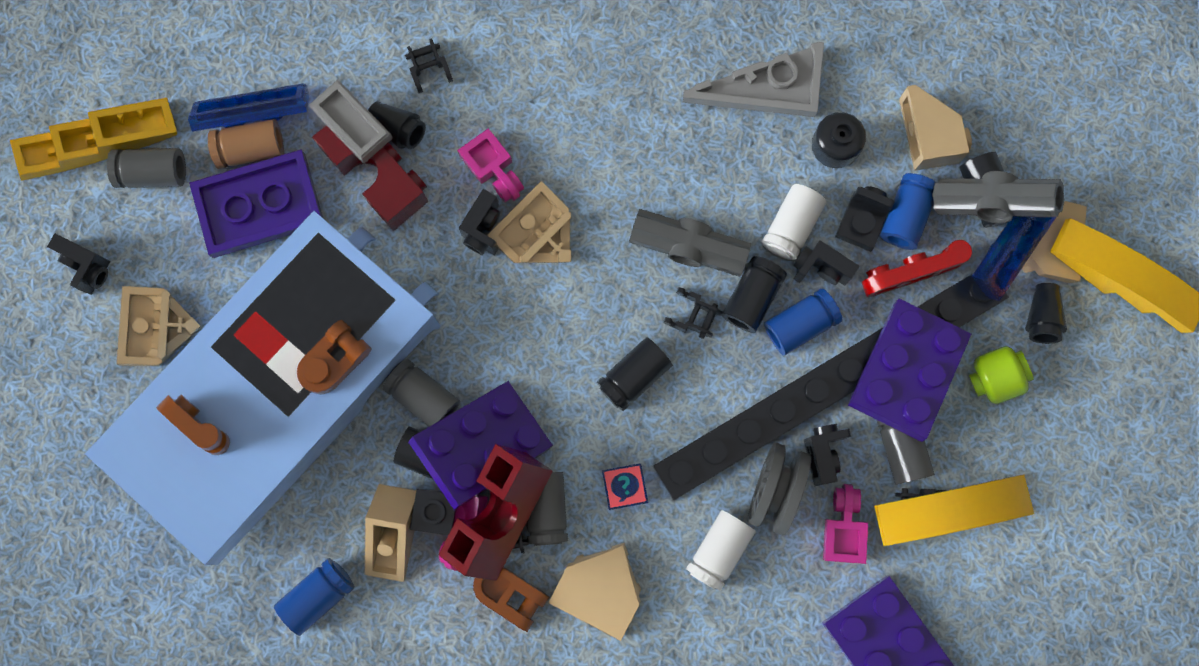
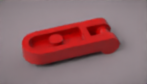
M955 240L942 250L940 254L927 258L925 252L918 253L904 259L903 266L891 270L889 264L875 267L866 272L868 278L861 282L866 297L880 295L953 271L970 259L972 248L964 240Z

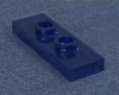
M302 83L197 101L193 103L188 122L192 132L223 126L224 128L244 125L246 122L276 119L278 121L283 116L307 112L309 92L307 85Z
M1013 216L1012 220L1007 223L972 275V278L988 298L996 301L1002 299L1056 217Z

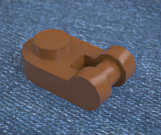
M339 320L327 330L325 336L301 359L297 368L298 381L302 387L312 393L320 395L329 393L369 355L372 348L363 339L358 341L350 333L351 327L343 320ZM338 345L346 352L339 362L330 354Z
M168 395L156 407L163 416L195 445L208 453L221 455L229 448L230 440L227 434L210 423L202 424L195 418L200 410L183 395H180L176 400Z
M503 567L496 581L475 578L473 582V591L476 598L482 604L526 632L534 623L531 618L538 607H544L549 599L546 593ZM515 590L525 596L518 610L508 604Z

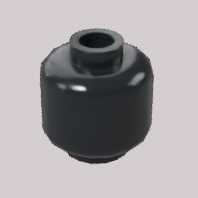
M836 112L826 116L819 123L812 138V151L816 159L824 166L830 168H844L851 165L858 158L866 143V131L862 122L854 115L846 112Z

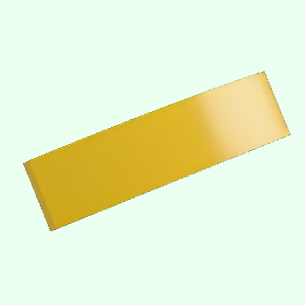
M1024 474L874 505L883 546L964 531L1034 514Z

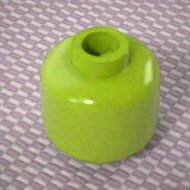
M1008 346L1000 347L976 357L974 360L976 372L969 375L977 396L986 394L988 400L993 404H1001L1026 394L1029 390L1028 382L1034 380L1021 350L1015 352Z

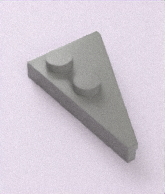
M824 42L813 43L810 48L790 55L788 53L778 55L769 62L761 61L732 72V75L710 82L709 79L698 83L693 88L684 90L683 103L815 117L818 112Z

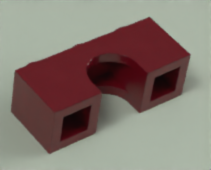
M327 125L312 136L319 148L344 176L356 166L363 164ZM388 142L364 163L377 167L378 175L373 185L364 191L362 195L394 231L428 203V200L423 192L427 188L426 184L413 169L408 173L398 164L402 160L401 156Z
M495 444L477 479L478 483L491 491L490 500L486 508L473 519L457 518L438 555L464 576L496 581L553 471L526 452Z

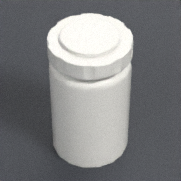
M800 184L792 185L768 230V234L763 238L762 245L780 258L789 261L797 260L800 250L803 248L827 203L826 199L817 191Z
M721 510L693 556V564L689 563L686 570L691 572L690 575L712 589L716 588L721 591L725 585L722 582L729 578L756 531L741 520Z

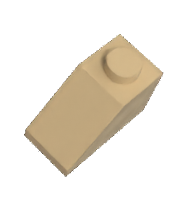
M917 85L907 86L899 101L914 171L959 164L970 153L969 150L972 146L971 133L967 127L964 128L962 115Z
M383 484L378 485L365 517V575L400 582L405 581L415 532L410 530L416 490Z

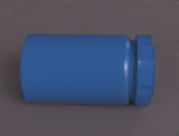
M915 173L903 175L894 198L895 203L888 213L880 237L885 242L906 250L917 249L934 205L933 190L936 182L933 179Z
M822 288L814 292V295H809L765 321L764 327L776 349L785 356L829 330L832 326L841 323L842 315L835 300Z
M327 558L321 564L322 567H317L274 605L279 618L296 635L301 636L341 601L345 593L349 594L355 587L347 572L330 558Z

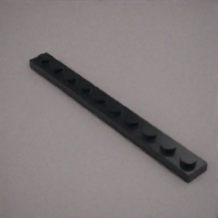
M986 265L919 305L918 308L960 328L1009 297L989 266ZM883 328L655 464L653 468L672 500H676L854 392Z

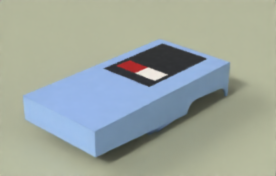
M313 211L85 453L90 460L204 565H218L364 409L368 398L388 377L391 371L430 332L440 327L435 316L425 308L427 303L433 297L438 296L439 293L426 282L420 284L411 295L362 253V250L368 243L376 240L363 227L358 228L346 239L319 214ZM343 320L351 327L350 333L358 341L363 339L372 350L331 392L321 395L312 393L302 387L298 381V364L325 336L327 330L334 323ZM338 345L330 354L339 362L346 352ZM168 395L175 400L180 395H183L200 410L195 418L202 424L210 423L227 434L230 440L229 448L221 455L208 453L195 445L163 416L156 407Z

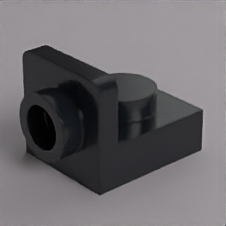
M858 187L851 196L835 237L871 252L875 247L887 214L893 208L895 201L888 198L883 190L876 187Z
M485 189L481 191L462 221L459 231L461 236L465 238L463 244L480 255L487 251L495 256L499 249L497 242L482 232L484 229L490 231L494 227L501 212L497 210L499 207L497 196Z
M54 233L47 247L61 254L57 260L58 262L77 271L70 286L92 295L94 290L100 288L106 281L108 276L107 267L111 261Z
M819 240L813 250L807 246L804 248L793 265L799 269L793 279L800 283L813 265L819 269L817 274L825 281L833 285L841 283L845 286L853 278L860 266Z
M837 424L814 428V436L804 439L806 452L811 454L810 469L814 487L838 482L836 474L841 471L840 461L836 450H830L829 443L851 437L850 429L838 431Z
M417 489L410 530L449 535L454 525L456 510L452 508L442 492Z

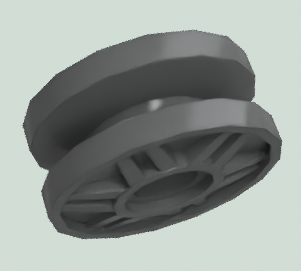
M775 442L770 448L760 472L751 500L747 523L759 527L768 511L774 513L773 532L783 536L788 532L800 505L810 471L811 454L802 451L798 452L789 467L784 465L785 445Z

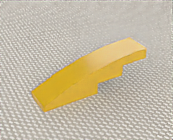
M167 97L88 112L89 119L49 126V133L10 140L21 181L60 173L105 160L112 149H140L176 136L177 130Z
M1072 218L1065 219L1050 253L1102 293H1117L1141 313H1156L1180 333H1193L1199 321V292L1162 266L1117 240Z

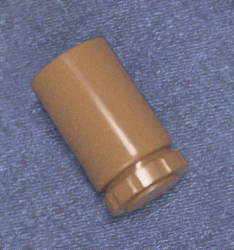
M276 119L223 128L220 131L218 129L211 130L208 133V149L217 169L226 168L228 165L237 166L259 162L284 155L283 138Z

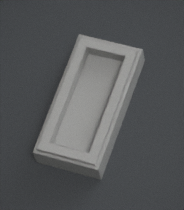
M338 79L309 104L311 110L363 164L392 139L391 134Z

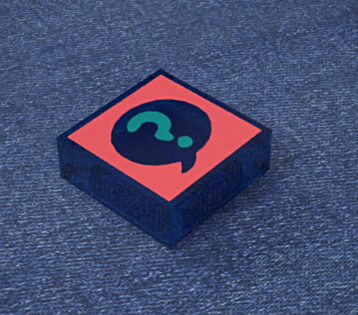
M641 463L602 470L609 510L648 503Z

